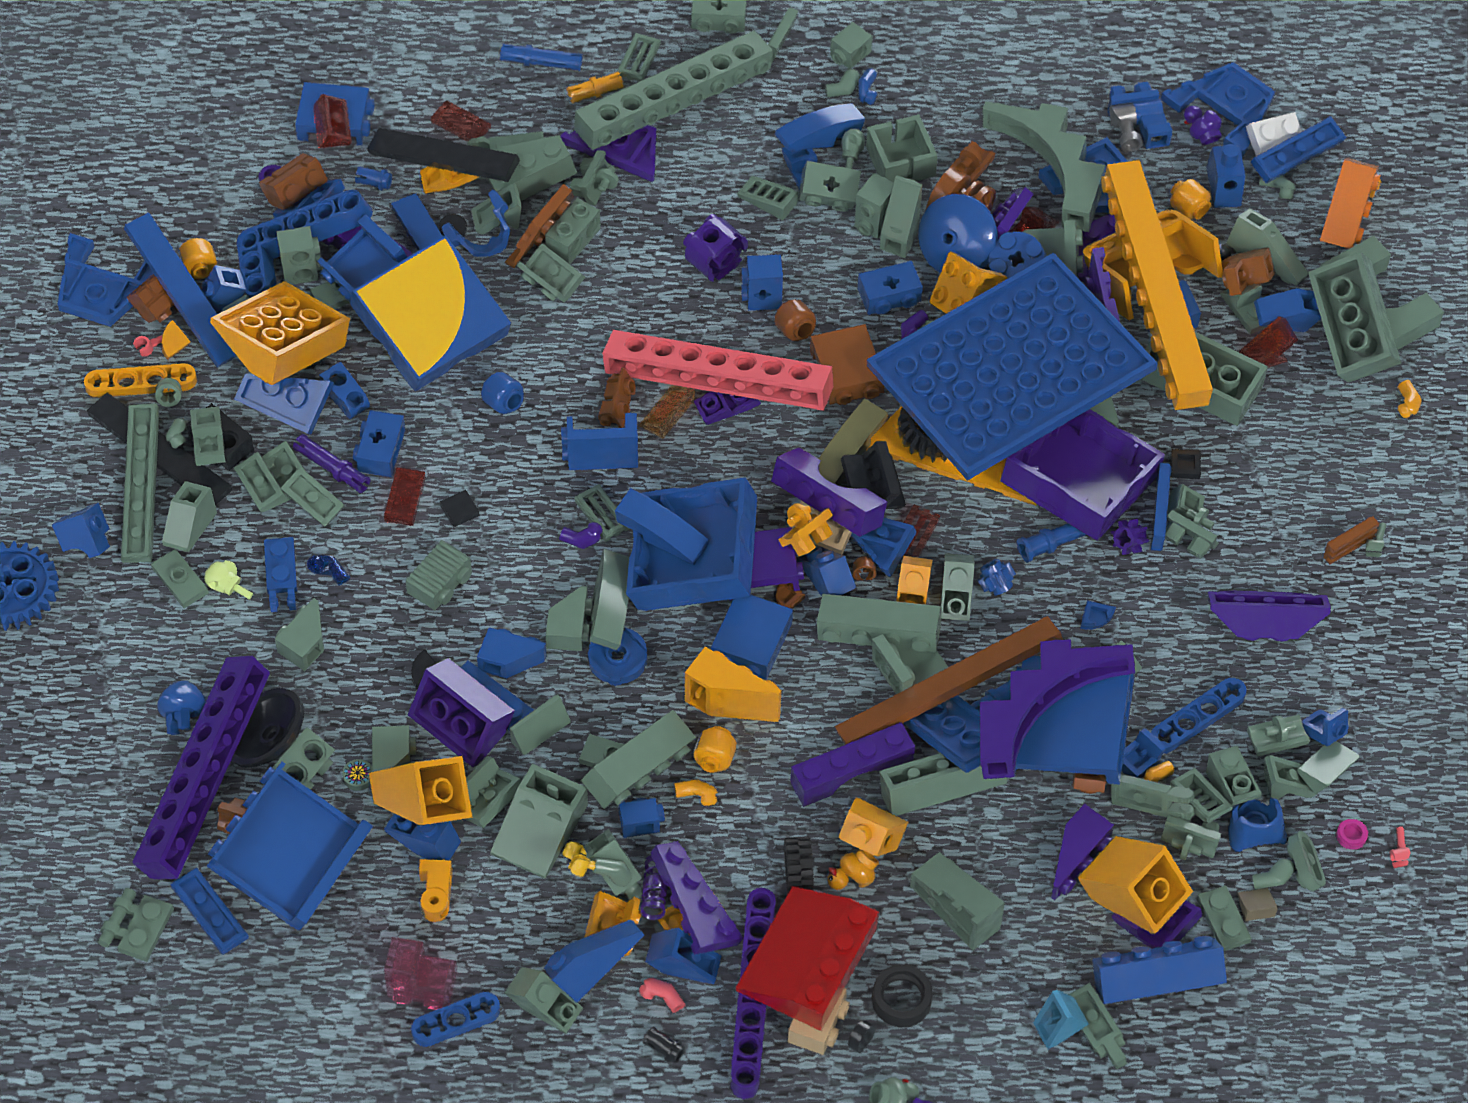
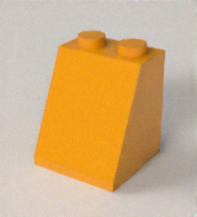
M462 756L414 762L369 773L374 804L415 824L427 825L472 818Z
M1115 836L1078 876L1080 883L1092 900L1152 934H1156L1193 893V890L1165 845Z

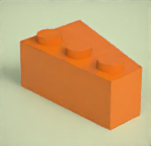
M1350 158L1344 159L1320 241L1348 249L1353 247L1354 244L1361 243L1365 229L1360 228L1363 217L1368 218L1373 202L1368 200L1371 190L1376 191L1381 175L1377 174L1379 166Z

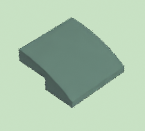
M284 441L263 456L257 452L234 467L261 513L291 500L281 490V487L299 467L305 470L287 441Z

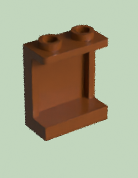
M865 324L811 336L810 353L813 360L816 359L818 364L832 366L833 389L828 399L829 405L836 403L838 405H846L854 399L863 397L873 399L880 393H884V385L867 367V359L875 355L876 352Z

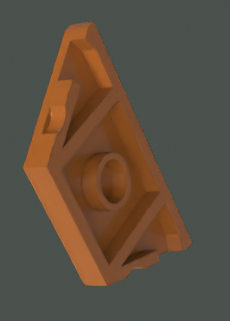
M563 184L532 220L516 244L517 248L507 258L505 264L515 268L534 244L539 247L543 243L545 234L563 215L574 197L573 191Z

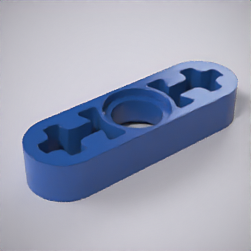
M482 992L419 1016L413 1021L411 1026L412 1038L418 1045L428 1047L495 1021L500 1014L499 1000L492 993ZM482 1002H486L488 1006H491L490 1013L485 1014L484 1010H480ZM468 1007H471L472 1013L474 1012V1020H470ZM454 1013H459L465 1017L464 1023L457 1027L450 1026L447 1023V1019ZM441 1018L442 1026L445 1030L443 1032H440V1026H438L437 1019ZM426 1025L428 1029H431V1035L426 1037L424 1033H420L421 1026Z

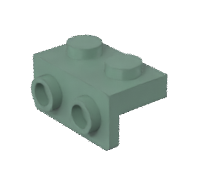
M543 243L540 244L525 265L520 261L516 265L523 271L520 276L533 286L536 282L542 285L543 288L540 292L553 302L556 298L562 302L567 301L585 278L583 274Z
M487 756L466 777L472 818L465 820L484 828L514 798L522 782L521 779L499 769L495 759Z

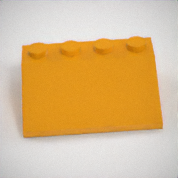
M286 281L210 319V323L249 372L271 385L344 348L350 322L349 317Z

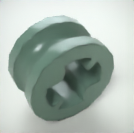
M173 378L160 380L157 383L155 392L157 402L165 407L177 405L180 402L182 393L180 383ZM165 388H168V391L170 388L174 390L172 397H169V394L167 396L163 395Z

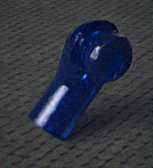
M314 555L307 560V567L311 572L318 575H329L339 586L350 580L348 573L333 556Z

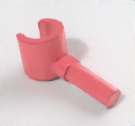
M162 335L151 340L146 336H139L134 340L133 344L136 349L146 345L139 352L141 356H148L153 352L154 347L162 343Z
M1403 827L1396 829L1398 849L1390 850V858L1394 868L1407 866L1409 863L1407 859L1410 857V849L1405 844Z

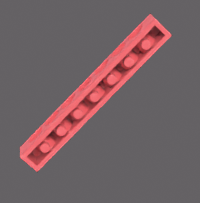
M618 330L612 331L603 351L606 374H620L621 368L624 367L630 377L635 379L823 411L833 389L832 366Z

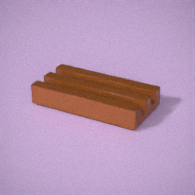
M1373 516L1369 517L1327 542L1323 558L1330 565L1364 545L1367 539H1374L1380 523Z

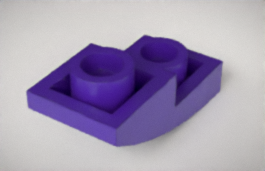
M712 391L694 400L706 425L751 410L761 404L758 399Z

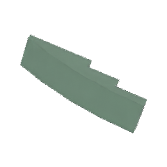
M604 549L592 597L594 605L590 621L593 623L589 641L617 650L621 645L629 599L626 594L629 557Z

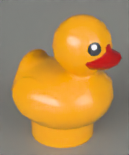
M858 849L856 853H846L840 860V868L829 867L828 884L834 890H841L847 886L850 877L859 883L858 886L860 888L867 887L875 879L874 869L878 866L879 862L872 854Z

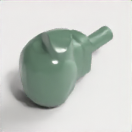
M850 129L842 137V158L846 159L845 168L852 169L853 161H858L859 153L865 148L864 134L859 129Z

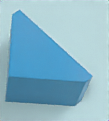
M1059 990L1051 992L1033 1022L1047 1049L1057 1046L1089 1024L1075 998Z

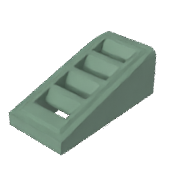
M751 176L737 193V197L782 221L798 203V192L794 189L755 176ZM753 185L758 186L753 193L748 192ZM764 189V190L766 191V192L764 193V195H763V196H759V194H760V193L762 192V190ZM771 194L775 195L772 199H768Z
M1196 768L1170 781L1172 788L1182 786L1195 789L1193 791L1194 801L1189 804L1194 806L1195 815L1207 824L1232 810V805ZM1201 794L1203 795V796H1201L1200 798L1195 799V797H1197V796H1199V795H1201ZM1210 800L1209 803H1207V804H1205V805H1203V806L1201 805V804L1204 803L1205 801ZM1215 805L1218 806L1217 808L1213 809V810L1210 811V812L1207 811V810H1209L1210 808L1214 807Z

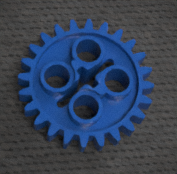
M16 541L12 542L10 548H6L3 542L0 543V599H2L0 601V623H2L4 631H7L12 623H14L17 630L20 629V622L25 621L29 626L32 625L31 617L33 616L41 620L40 610L50 611L49 602H56L57 600L55 592L59 591L57 582L59 577L54 562L49 561L47 553L40 554L39 547L37 546L30 551L26 542L21 548H17Z

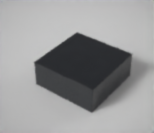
M1172 449L1171 478L1200 479L1201 450Z
M463 490L440 501V506L453 528L480 516L479 510L467 490Z

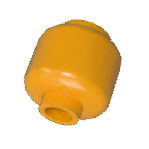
M1187 179L1184 182L1178 181L1170 191L1172 194L1170 198L1171 207L1190 220L1202 218L1211 207L1210 192L1194 179Z
M191 238L179 247L178 256L193 279L207 278L213 267L217 265L213 246L205 239Z
M714 726L705 729L698 737L693 757L696 763L707 772L714 773L727 770L732 763L737 742L731 732L723 727Z

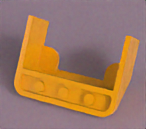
M1165 210L1157 213L1174 269L1182 274L1190 275L1204 268L1216 277L1221 278L1223 270L1218 238L1176 210ZM1116 233L1086 246L1083 250L1084 261L1089 270L1092 249L1104 247L1106 257L1103 260L1102 268L1103 272L1109 271L1111 296L1109 299H1115L1119 314L1128 320H1132L1134 316L1130 287L1136 284L1130 280V264L1128 260H1124L1122 254L1121 237L1118 238Z

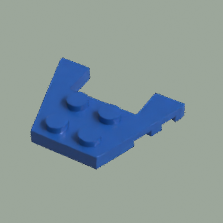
M1232 62L1204 74V77L1192 82L1189 80L1173 91L1171 89L1162 92L1161 101L1178 113L1196 98L1205 102L1237 125L1224 138L1223 145H1238L1243 158L1251 144L1246 126L1263 120L1274 98L1275 91Z
M70 233L68 236V250L64 260V275H62L58 298L59 311L111 327L133 307L127 296L154 273L145 260L134 279L85 264L94 249V242L91 239Z

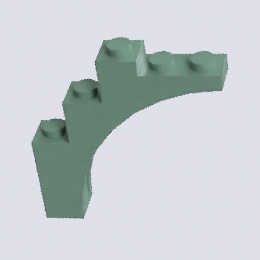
M985 101L983 107V128L1007 134L1037 151L1053 168L1064 193L1062 227L1064 228V220H1075L1078 229L1082 228V231L1089 232L1103 191L1101 178L1105 176L1106 165L1084 161L1086 157L1087 136L1066 133L1068 127V108L1041 103L1039 111Z

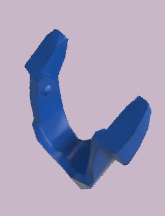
M494 189L488 193V196L495 207L493 212L500 220V233L497 237L490 238L488 244L478 245L466 240L450 223L442 226L444 235L449 238L454 247L462 245L475 257L492 256L501 253L508 246L510 229L505 220L504 213L509 207Z

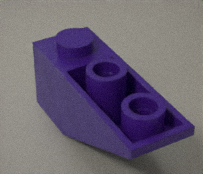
M1085 803L1065 825L1051 896L1054 901L1061 893L1066 896L1073 889L1076 883L1074 879L1078 874L1082 873L1094 860L1095 855L1099 851L1101 852L1113 840L1114 824Z

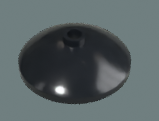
M275 688L262 692L231 760L238 766L251 768L265 765L281 756L293 744L301 730L304 719L302 700L293 691L286 688Z

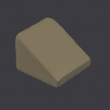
M1268 888L1237 893L1244 921L1275 917L1278 908Z

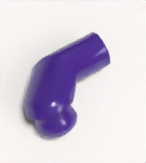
M596 522L589 523L588 527L580 532L564 527L559 540L585 549L601 539L600 535L603 529Z

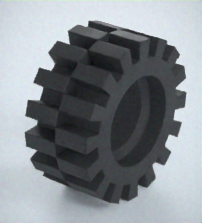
M810 837L784 838L787 892L789 893L792 886L814 890Z

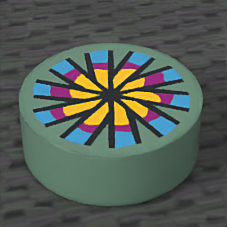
M362 759L348 762L342 771L345 785L356 791L368 788L371 785L369 773L372 772V766Z

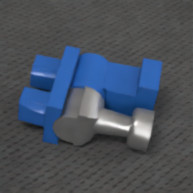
M1148 82L1136 84L1133 93H1126L1125 88L1121 85L1110 88L1107 111L1113 127L1120 128L1122 132L1119 141L1124 152L1140 149L1143 142L1146 149L1170 146L1173 130L1170 122L1167 123L1158 89L1152 90ZM1133 126H1139L1143 142L1140 134L1134 131ZM1162 136V139L1159 141H1151L1152 137Z

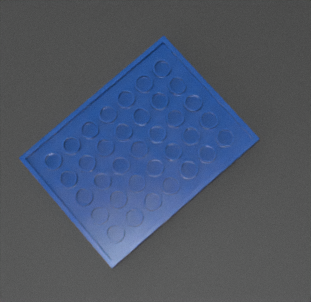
M1052 253L868 358L867 367L968 481L1157 370V361L1058 256Z

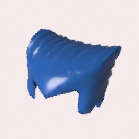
M1270 798L1269 805L1254 799L1244 802L1240 807L1239 804L1233 807L1232 817L1228 826V837L1230 846L1235 852L1256 847L1257 845L1287 843L1283 812L1276 798Z

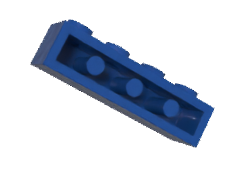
M1199 936L1194 938L1193 942L1187 943L1170 941L1164 943L1163 947L1152 949L1147 946L1133 948L1132 952L1122 954L1115 951L1106 952L1101 957L1092 959L1096 993L1103 1004L1227 983L1223 946L1210 936Z

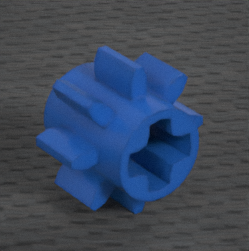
M994 559L980 568L982 574L979 575L981 578L977 581L984 592L989 590V592H993L996 596L1012 588L1013 576L1016 573L1010 562L1004 564L1000 559Z

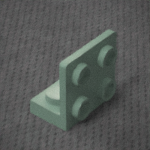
M883 634L872 639V660L895 694L948 668V665L937 650L935 653L897 649L893 643L889 644Z

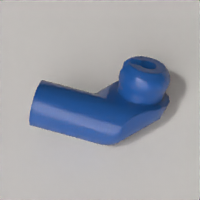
M872 68L866 69L858 81V98L863 104L865 102L869 105L875 103L878 95L876 91L870 90L877 77L876 71Z

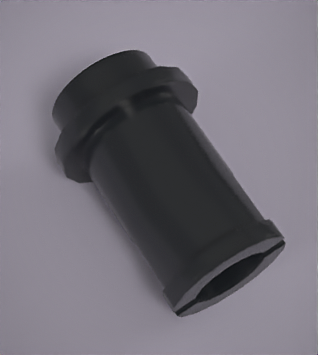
M654 1026L648 1030L643 1039V1044L664 1056V1060L667 1063H670V1061L677 1063L685 1052V1047L682 1046L681 1040H673Z

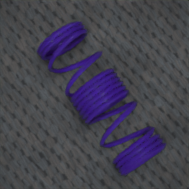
M650 855L645 860L646 871L644 873L643 902L641 903L640 912L643 917L649 920H658L665 915L666 901L664 898L667 895L668 886L663 884L660 874L652 870L657 867H650L648 865L649 862L654 861ZM651 888H660L662 890L655 891L651 890ZM645 906L661 908L663 912L658 915H650L643 908Z

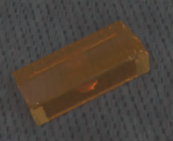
M671 385L639 426L664 439L694 402L695 390L688 387Z

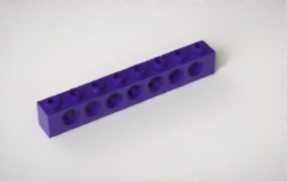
M253 656L226 657L132 862L149 878L178 879L270 675V672Z

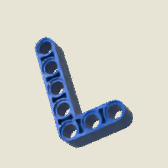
M351 189L242 231L237 238V250L240 271L246 287L245 293L251 298L277 285L273 259L280 257L276 231L310 226L312 237L318 236V241H322L359 227L360 225L357 221L365 214L371 218L373 212L371 206L357 190Z

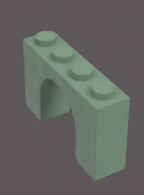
M1372 236L1322 263L1320 267L1362 252L1372 261L1375 275H1378L1387 270L1391 254L1375 236ZM1427 293L1403 306L1385 308L1397 350L1440 327L1444 311Z

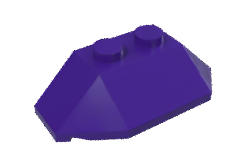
M1231 590L1208 591L1207 596L1210 609L1237 637L1250 641L1258 640L1259 638H1272L1281 642L1288 641L1289 639H1299L1331 613V606L1327 595Z

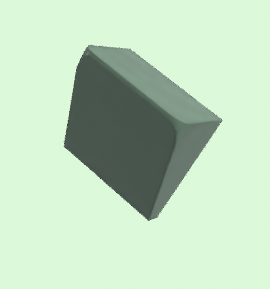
M1181 484L1170 492L1167 515L1173 510L1186 517L1185 515L1189 508L1198 513L1203 507L1205 497Z

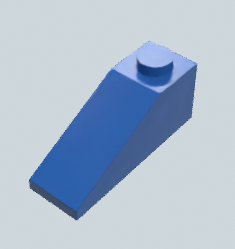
M630 919L565 945L560 951L555 952L549 958L548 963L543 968L554 983L574 1001L578 1002L644 936V933Z

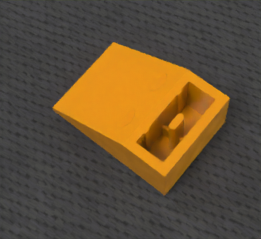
M704 647L686 670L685 702L707 715L778 722L780 720L782 690L772 681L763 680L754 675L746 666H738L731 662L723 653Z

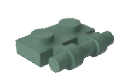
M125 888L121 897L116 898L113 904L114 911L109 920L104 921L100 929L102 934L98 944L108 948L113 938L119 939L121 941L117 947L118 952L147 962L174 907L172 904L144 895L139 905L134 904L132 901L136 892L130 888ZM126 914L133 916L127 929L120 927Z

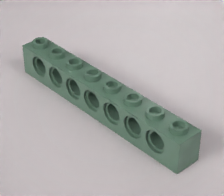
M753 30L576 110L574 130L591 150L606 146L612 141L625 135H630L646 125H652L664 117L674 115L678 111L698 104L715 94H720L732 86L742 84L758 74H764L771 68L773 49Z

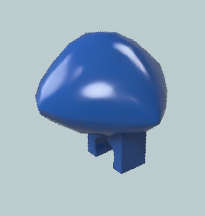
M175 681L159 695L157 710L162 717L166 718L167 734L180 735L179 729L190 730V718L198 717L207 699L195 684L189 681Z

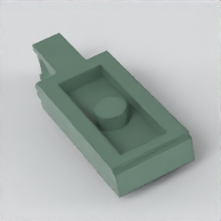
M1088 983L1068 994L1075 998L1089 1023L1081 1031L1094 1052L1100 1058L1107 1055L1116 1070L1128 1064L1125 1060L1127 1058L1120 1048L1126 1045L1122 1032L1092 985Z

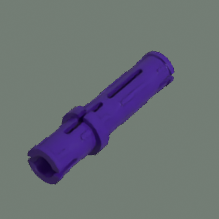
M305 434L297 437L296 440L302 444L299 445L294 442L293 449L300 452L333 474V478L336 481L345 482L358 493H363L367 490L368 487L363 485V482L370 485L371 479L353 468L351 462L339 459L309 439Z

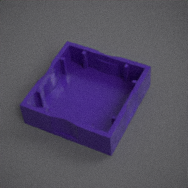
M1089 409L1007 457L1000 482L1098 541L1156 479L1159 465L1163 462L1165 454L1133 434L1115 427L1103 416Z

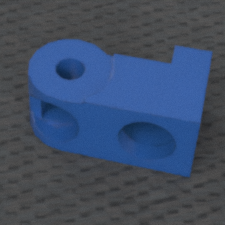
M341 361L319 374L320 380L334 382L329 396L349 419L370 408L366 394Z

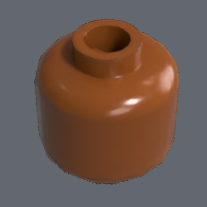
M792 299L786 301L777 309L774 322L777 328L789 340L800 341L811 336L816 326V317L801 300Z

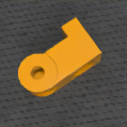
M420 859V881H427L426 891L420 899L422 914L429 921L439 922L445 919L449 912L452 883L451 860Z

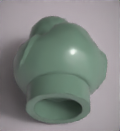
M890 1077L883 1082H875L872 1085L869 1093V1102L912 1103L915 1097L919 1098V1088L907 1079L900 1080L896 1077Z

